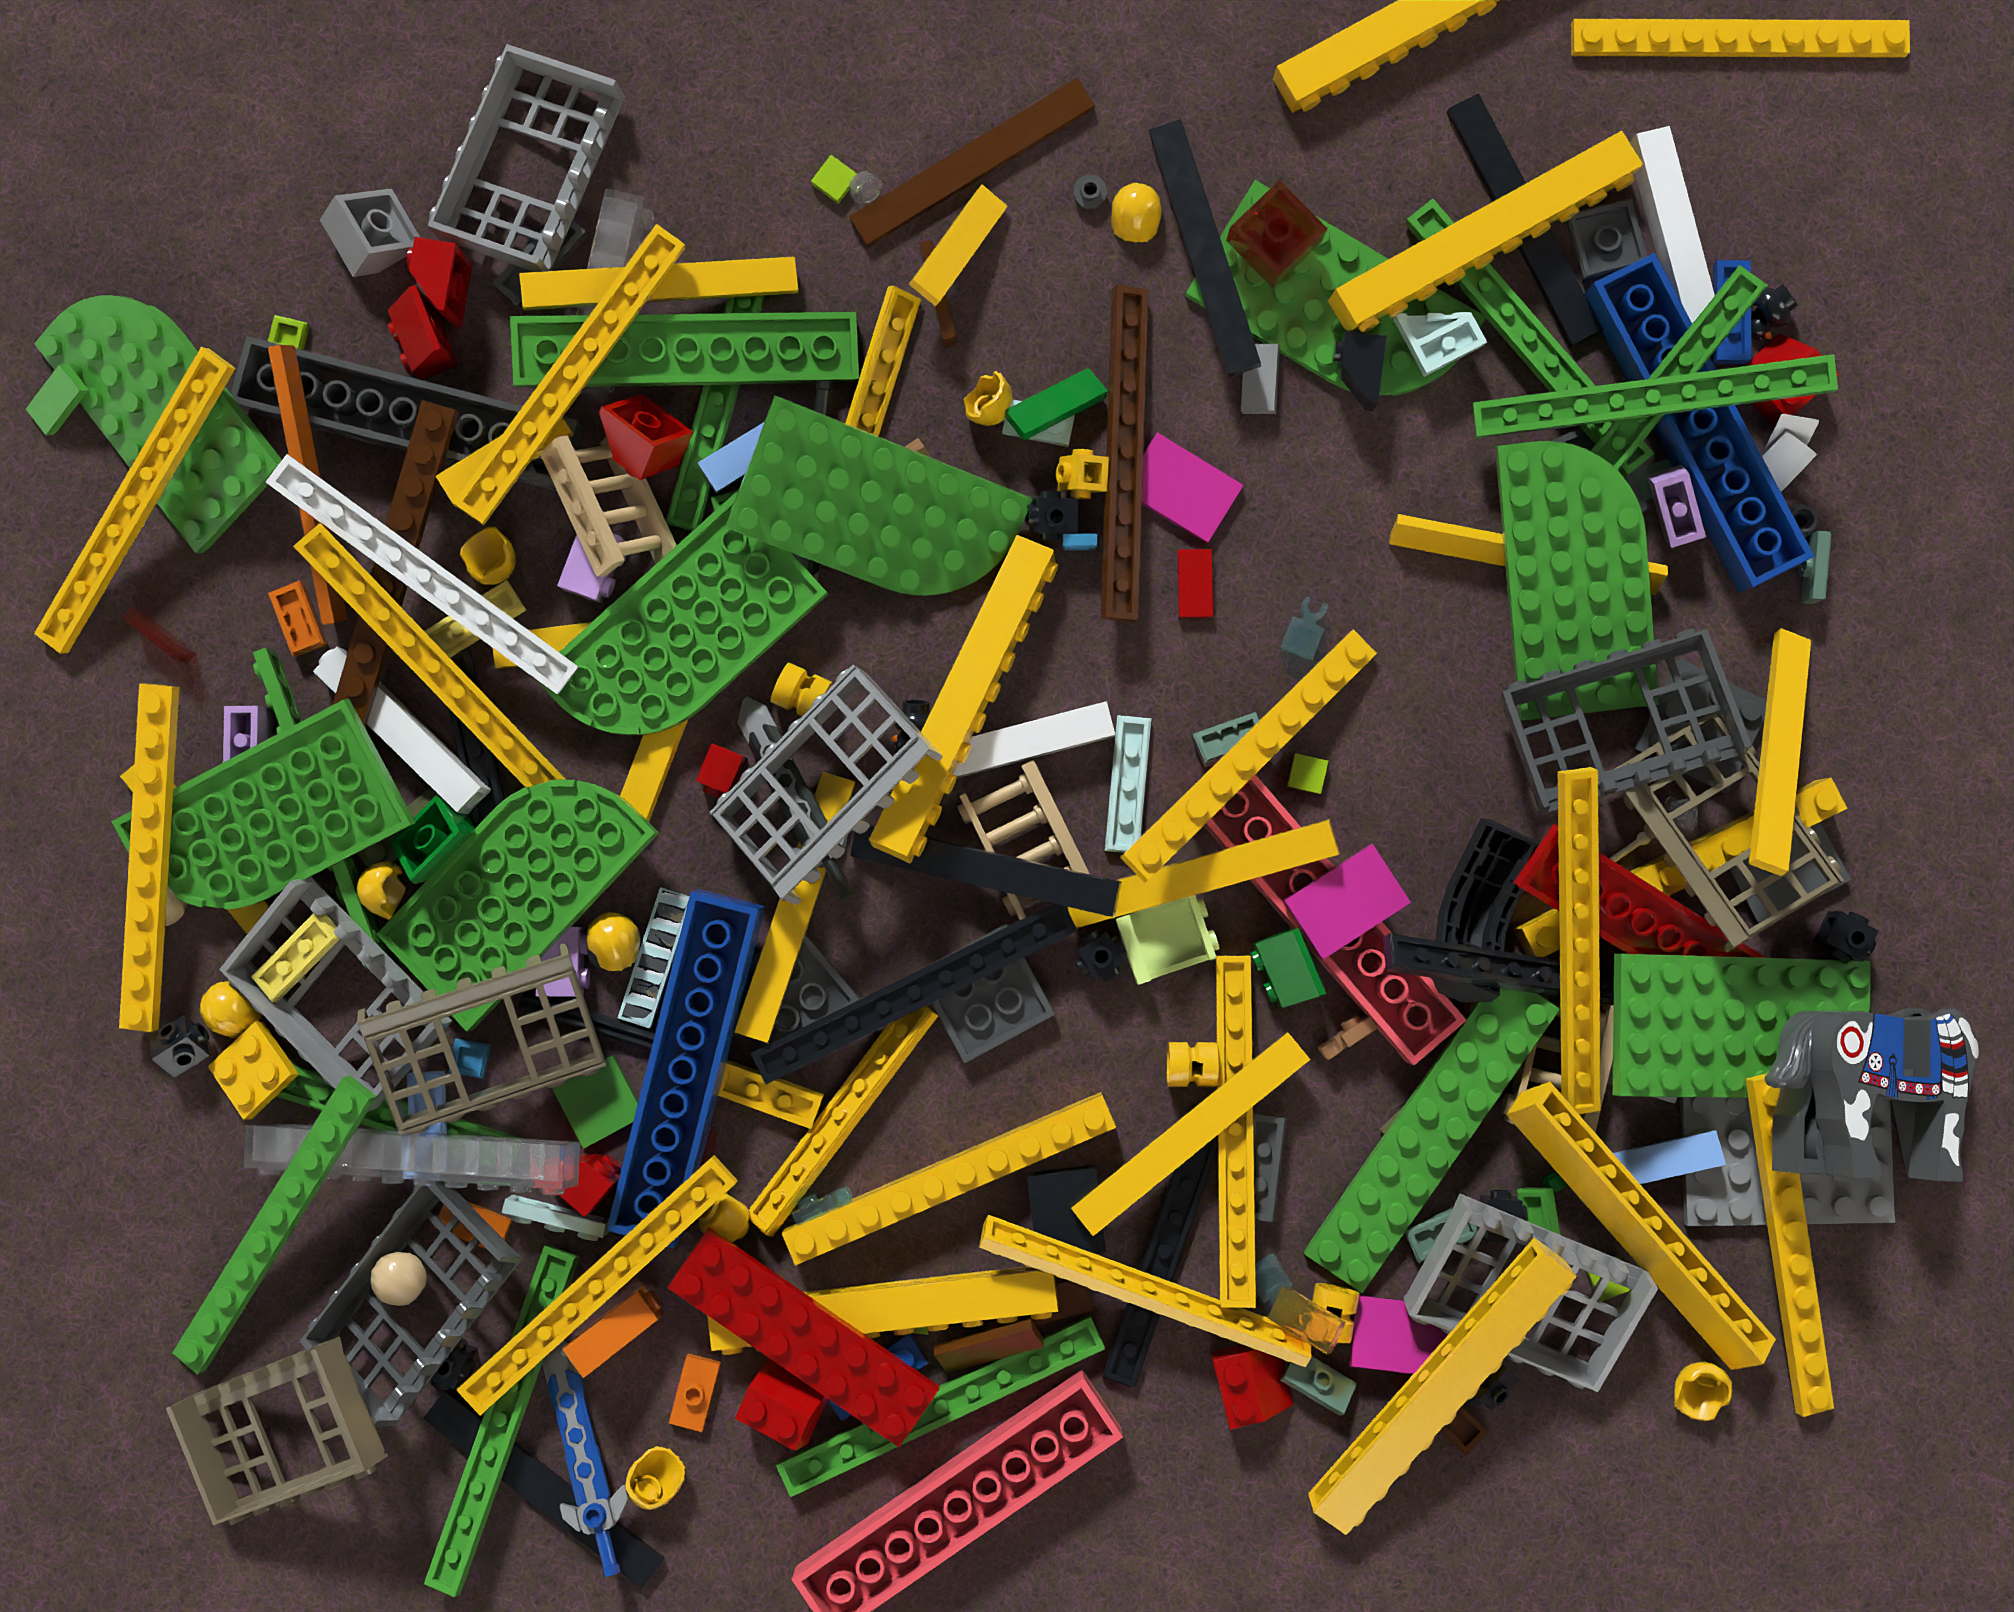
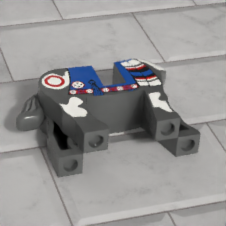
M1906 1008L1889 1015L1864 1011L1805 1010L1791 1016L1782 1029L1777 1058L1765 1076V1082L1768 1086L1781 1088L1773 1113L1772 1171L1881 1179L1882 1168L1875 1154L1871 1137L1872 1111L1875 1100L1878 1099L1892 1101L1908 1178L1963 1182L1960 1149L1965 1130L1964 1116L1979 1056L1977 1037L1965 1014L1958 1009L1945 1008L1931 1013L1922 1008ZM1822 1140L1824 1144L1825 1161L1821 1150Z

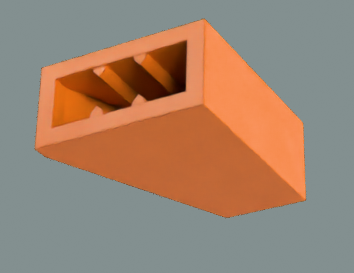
M642 1286L579 1333L562 1350L583 1378L586 1377L663 1315L660 1309L663 1306L661 1299L653 1290L647 1291Z

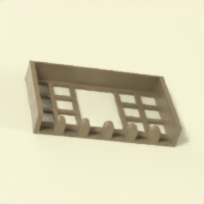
M1721 711L1697 719L1700 729L1713 722L1722 736L1729 735ZM1690 724L1668 736L1671 747L1684 739L1691 746L1697 744ZM1658 742L1616 768L1665 754L1661 742ZM1751 746L1746 754L1738 756L1745 768L1727 779L1723 777L1715 764L1707 765V769L1718 784L1699 796L1695 795L1682 775L1687 772L1661 779L1650 786L1644 784L1624 790L1626 794L1623 798L1625 805L1630 810L1635 808L1646 823L1643 827L1646 835L1650 839L1656 837L1666 851L1663 857L1670 868L1674 866L1678 868L1687 881L1684 885L1686 892L1691 897L1696 895L1708 911L1704 915L1707 922L1712 927L1717 924L1729 941L1723 946L1726 952H1729L1844 881L1841 876L1842 869L1833 857H1827L1820 848L1821 841L1812 828H1806L1799 819L1800 813L1796 805L1792 833L1807 854L1789 864V872L1783 876L1773 874L1759 883L1743 862L1750 857V848L1709 872L1673 821L1675 818L1746 775L1750 774L1758 784L1760 763L1756 759L1758 755L1753 746ZM1675 780L1689 799V802L1668 814L1654 795V792ZM1812 860L1827 880V883L1807 894L1792 871ZM1736 866L1751 888L1729 901L1714 878ZM1785 876L1800 899L1778 911L1763 889ZM1756 894L1771 916L1749 929L1734 906Z
M566 943L559 945L561 950L560 956L541 961L539 955L531 956L526 959L527 967L508 973L504 966L497 967L491 971L492 978L472 984L470 978H463L456 983V990L437 996L436 990L430 989L421 994L422 1001L402 1007L399 1000L393 1001L386 1005L385 1013L368 1018L365 1008L358 1010L357 1024L366 1043L400 1136L407 1133H421L427 1130L430 1125L442 1121L446 1123L457 1121L464 1114L475 1110L486 1111L492 1109L499 1102L510 1098H525L534 1090L545 1086L548 1088L560 1086L566 1082V1079L578 1075L590 1076L606 1066ZM569 977L576 999L550 1007L543 985ZM536 988L543 1010L518 1018L510 996ZM503 999L530 1075L468 1095L440 1019ZM579 1007L586 1028L560 1036L553 1015ZM547 1018L553 1039L528 1047L521 1026ZM433 1022L440 1044L415 1052L407 1030ZM399 1033L407 1055L385 1062L377 1040ZM589 1036L594 1053L569 1061L563 1044ZM557 1047L562 1064L536 1072L531 1055ZM444 1051L451 1073L425 1081L418 1060ZM410 1063L418 1084L396 1091L388 1070ZM455 1081L460 1098L435 1106L429 1089ZM421 1092L427 1109L405 1116L399 1099Z
M340 1336L193 1394L166 1408L213 1525L227 1520L230 1525L236 1524L251 1516L250 1512L252 1511L254 1516L261 1515L275 1507L274 1503H278L279 1507L286 1506L300 1498L299 1494L303 1493L304 1498L311 1497L323 1491L327 1484L330 1489L343 1485L351 1480L350 1476L352 1475L355 1476L356 1480L364 1478L377 1470L376 1463L388 1457V1454L384 1453V1447L350 1364L343 1353ZM316 1372L325 1396L310 1401L300 1377ZM292 1381L326 1468L285 1482L251 1396ZM242 1400L251 1424L237 1429L228 1405ZM328 1403L338 1427L322 1432L313 1408ZM219 1409L228 1433L214 1438L205 1414ZM255 1431L264 1455L249 1460L240 1436ZM341 1434L351 1458L335 1464L326 1440ZM231 1440L240 1464L226 1469L217 1445ZM267 1462L276 1486L262 1491L253 1467ZM244 1470L253 1494L239 1499L230 1475Z

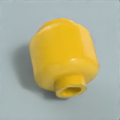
M727 1193L697 1218L699 1220V1229L703 1233L710 1227L730 1242L743 1238L750 1226L748 1208Z

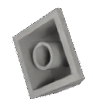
M392 188L336 195L320 218V222L353 277L379 273L407 257L408 249L410 247L413 248L414 237H420Z

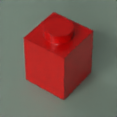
M711 743L696 781L704 784L703 792L720 798L723 793L729 792L737 784L747 758Z

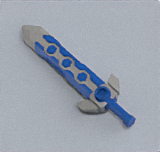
M563 1340L544 1357L542 1363L578 1506L562 1503L560 1504L563 1520L576 1531L580 1532L582 1530L583 1533L588 1535L595 1533L603 1565V1575L608 1577L620 1572L609 1528L613 1527L622 1518L629 1496L625 1485H622L610 1498L611 1494L599 1446L596 1444L584 1396L585 1390L582 1378L562 1350L568 1344Z

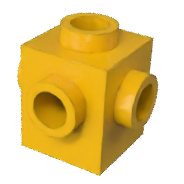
M1073 449L1072 455L1059 457V464L1056 468L1058 491L1070 492V498L1091 499V493L1107 492L1109 457L1093 455V450Z

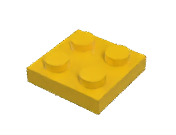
M255 1021L208 1066L243 1119H253L299 1075L265 1023Z

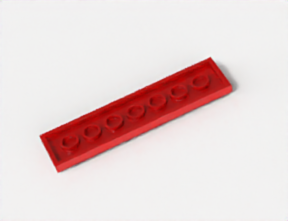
M1553 824L1513 883L1559 911L1558 826ZM1599 852V936L1627 954L1766 958L1744 943L1726 952L1723 946L1729 941L1719 927L1716 925L1712 927L1705 918Z
M710 1227L706 1230L667 1287L897 1447L901 1446L939 1391V1385Z

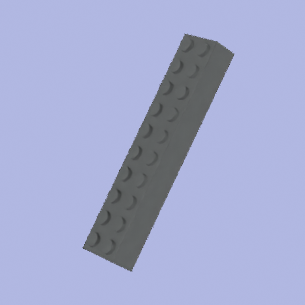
M246 336L231 395L245 412L282 421L268 352V346L281 344ZM295 348L310 427L314 430L407 453L422 400L455 409L459 412L444 463L454 465L501 436L523 407ZM563 417L574 434L569 438L574 450L581 449L586 429L578 420ZM541 456L531 461L516 480L557 491Z

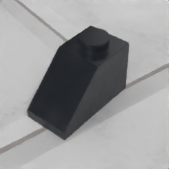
M1346 330L1341 340L1335 341L1332 361L1337 362L1336 374L1365 411L1372 412L1379 401L1387 336Z

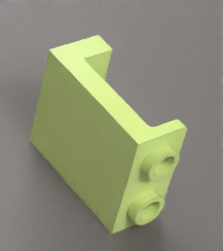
M1193 895L1115 919L1136 984L1139 985L1162 975L1207 960L1216 959L1215 951L1220 948L1214 931H1207L1203 918L1208 917V912L1202 897L1196 899V896Z

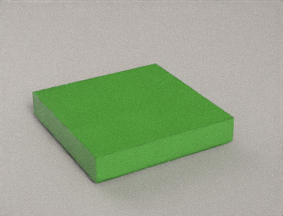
M615 1055L606 1058V1066L600 1068L595 1074L590 1076L578 1075L567 1079L562 1085L552 1088L583 1149L634 1121L639 1100Z

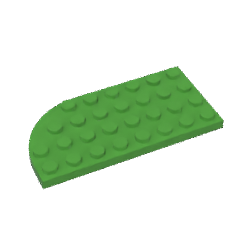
M1255 180L1220 236L1251 334L1264 344H1279L1280 353L1339 388L1350 391L1336 374L1337 362L1332 361L1335 341L1341 340L1345 329L1328 303V300L1336 288L1387 261L1388 258ZM1195 277L1185 296L1206 308ZM1437 287V291L1432 296L1421 302L1417 298L1408 302V308L1401 312L1407 313V316L1427 315V313L1452 315L1459 312H1471L1479 328L1486 319L1481 313ZM1389 314L1381 317L1378 319L1380 323L1366 332L1387 336L1379 395L1394 396L1418 390L1442 377L1458 360L1424 377L1393 320L1395 316L1390 318Z
M113 295L90 297L71 305L49 325L34 343L54 370L59 364H69L89 389L79 403L129 468L133 465L198 353L182 330L162 311L130 297ZM224 387L157 501L159 507L196 554L204 553L269 485L266 483L267 479L282 461L226 387Z
M775 395L726 522V528L895 592L909 595H938L970 585L990 572L1003 559L1011 548L1016 535H1018L1028 512L1027 505H1031L1033 499Z
M1537 441L1495 446L1515 682L1525 680L1527 684L1540 680L1539 677L1547 672L1559 670L1561 674L1573 670V666L1586 660H1593L1594 663L1604 661L1613 652L1626 649L1630 653L1640 650L1641 645L1654 640L1645 522L1636 495L1620 472L1599 455L1573 444ZM1656 664L1643 667L1642 670L1649 689H1657ZM1634 670L1574 688L1583 713L1647 706ZM1567 691L1542 698L1549 717L1574 714ZM1654 697L1655 705H1659L1658 697ZM1535 700L1517 706L1521 721L1541 718Z
M736 492L559 652L579 667L559 694H556L541 682L539 683L566 712L591 727L613 734L628 736L647 735L665 731L680 725L702 710L829 594L791 552L726 528V522L737 496Z
M349 698L324 709L173 789L168 886L178 896V900L198 907L208 906L227 910L253 905L283 891L290 881L309 878L416 823ZM132 811L111 821L128 853L130 850Z
M566 779L548 780V782L532 787H525L513 793L496 806L474 829L476 832L415 892L376 935L427 990L435 989L437 996L456 990V983L463 978H470L472 984L492 978L491 971L497 967L504 966L507 973L527 967L526 959L535 955H539L541 959L650 844L659 832L628 801L604 787L588 782ZM502 999L454 1014L452 1017L466 1032L473 1031Z
M1614 954L1612 1095L1748 1098L1745 1078L1769 1072L1778 1055V1045L1782 1029L1791 1016L1805 1010L1869 1012L1870 961L1849 960L1848 964H1845L1842 960Z

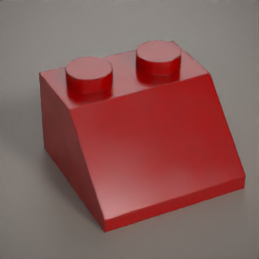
M414 237L413 248L410 247L408 249L406 259L410 273L436 309L455 328L462 329L473 263L456 243Z
M416 285L409 287L388 309L392 322L388 323V328L395 342L401 343L404 353L400 354V359L407 373H413L420 380H424L457 367L458 363L436 307Z
M1780 333L1744 366L1822 355L1817 349ZM1816 395L1755 402L1752 404L1775 428L1781 414L1794 415Z
M643 394L602 406L599 412L613 460L622 466L627 474L639 480L679 466L694 433Z
M597 1153L549 1158L536 1165L531 1172L585 1217L597 1209L617 1186L621 1173L619 1170L622 1166L610 1155L605 1154L603 1157Z
M1243 1344L1210 1352L1225 1418L1230 1430L1264 1422L1294 1405L1289 1385L1280 1380L1285 1370L1281 1358L1254 1350Z
M768 1358L749 1385L735 1419L796 1451L809 1443L828 1398Z

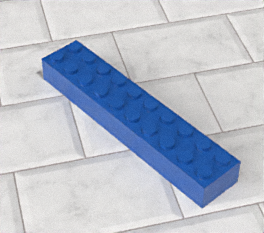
M1655 253L1594 282L1584 293L1603 328L1601 332L1628 382L1648 379L1692 325ZM1711 358L1708 359L1699 372L1716 370ZM1735 405L1663 415L1653 428V431L1672 467L1682 465L1689 472L1703 527L1738 593L1746 591L1814 557Z
M701 889L690 893L607 1231L622 1235L628 1234L701 1166L766 906ZM684 1231L667 1247L674 1248L683 1238Z

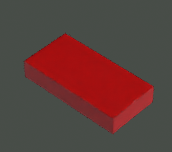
M1212 549L1177 550L1178 619L1212 618Z

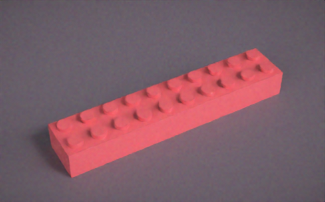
M1256 774L1204 825L1206 830L1223 849L1301 828ZM1328 858L1250 879L1289 927L1299 928L1307 948L1366 1016L1371 1017L1379 1032L1406 1063L1411 1065L1417 1064L1466 1021L1465 1017L1445 995L1438 993L1431 978L1386 971L1383 938L1392 933L1383 922L1377 924L1322 960L1283 900L1333 869L1335 866Z
M1081 1369L796 1566L792 1581L813 1612H871L1123 1438L1121 1426L1083 1369Z

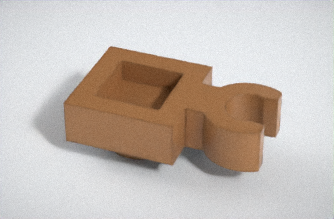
M1355 1014L1340 1024L1343 1030L1317 1048L1324 1059L1329 1060L1346 1047L1352 1046L1376 1030L1377 1026L1370 1016L1364 1015L1360 1018L1358 1014Z

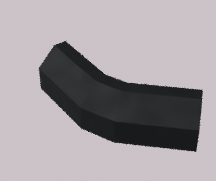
M1481 818L1447 885L1438 913L1435 941L1504 951L1508 925L1513 910L1524 891L1513 882L1540 843L1493 820ZM1432 978L1438 993L1460 1002H1492L1500 996V988Z

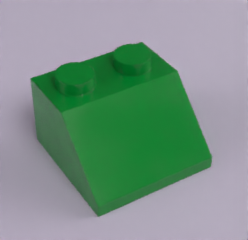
M439 794L414 817L416 823L401 830L390 841L408 878L414 884L428 880L476 832L469 816L456 812Z
M1288 928L1252 943L1255 951L1250 952V956L1256 970H1263L1268 980V983L1263 984L1270 1003L1277 1002L1278 1007L1284 1008L1326 994L1299 928Z

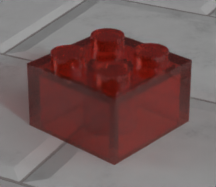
M1279 180L1230 227L1226 241L1274 288L1323 241L1328 228Z

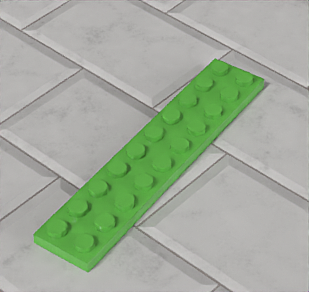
M856 312L637 315L585 387L816 383L817 380H826L832 383L858 382L859 364ZM589 315L510 316L514 388H537Z
M1500 988V996L1494 1001L1475 1002L1465 1017L1466 1021L1457 1028L1386 1134L1383 1135L1304 1250V1254L1363 1293L1560 1009L1538 994Z

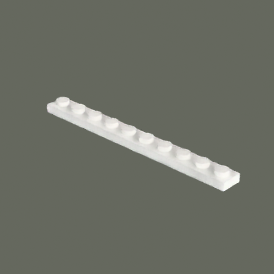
M286 454L267 479L266 483L556 694L561 692L579 668L288 454Z

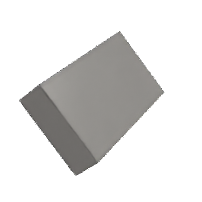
M1255 344L1261 361V367L1243 373L1242 414H1276L1280 346L1279 344Z

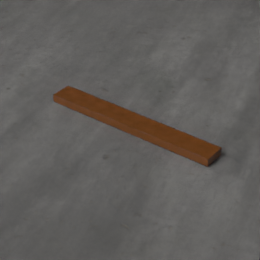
M1077 77L850 215V221L868 248L1095 109V104Z

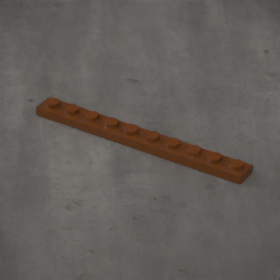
M1117 284L1112 289L1106 451V457H1109L1104 509L1101 619L1133 623L1138 621L1148 290Z
M422 400L385 524V526L418 550L439 482L436 475L442 472L459 414L455 409ZM374 562L371 576L402 608L408 586ZM359 615L332 705L349 698L366 729L390 646Z

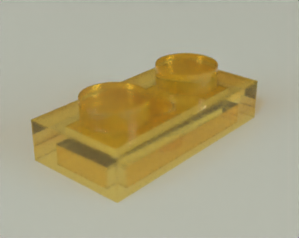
M1288 1286L1281 1288L1268 1316V1319L1325 1354L1332 1353L1346 1323Z

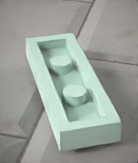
M511 1195L504 1201L502 1213L511 1215V1220L518 1223L531 1224L533 1220L545 1223L544 1228L547 1230L564 1232L565 1229L577 1231L578 1237L591 1241H597L598 1237L603 1238L609 1233L606 1230L608 1218L592 1214L584 1217L576 1210L517 1195Z

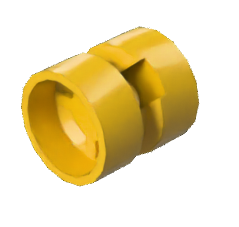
M788 662L776 682L770 702L787 710L794 707L797 714L803 716L812 707L814 700L818 696L825 694L833 686V682L816 674L808 677L805 669Z
M1168 1042V1087H1188L1190 1082H1195L1197 1087H1217L1219 1057L1216 1042H1197L1194 1047H1190L1187 1042ZM1192 1061L1199 1062V1067L1192 1068Z
M1316 1283L1312 1298V1304L1316 1307V1310L1309 1314L1306 1332L1319 1339L1337 1343H1350L1355 1324L1350 1319V1316L1357 1313L1360 1293L1346 1287ZM1327 1306L1341 1309V1312L1326 1311Z

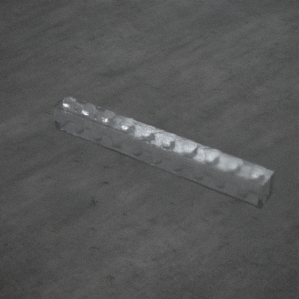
M283 1123L246 1125L243 1168H257L260 1175L280 1174V1170H286L313 1125ZM357 1128L326 1179H339L341 1174L350 1175L351 1181H371L373 1176L382 1177V1183L387 1184L403 1183L404 1179H413V1185L431 1186L435 1185V1181H445V1187L465 1188L467 1183L478 1184V1190H498L499 1185L510 1186V1192H531L533 1187L543 1188V1194L561 1195L564 1194L566 1188L578 1185L580 1142L427 1132L418 1134L407 1133L400 1136L399 1131Z

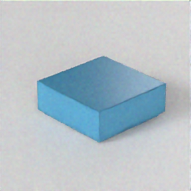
M1063 534L1062 549L1064 551L1095 550L1097 547V534Z
M455 1038L452 1053L460 1075L484 1078L491 1044Z

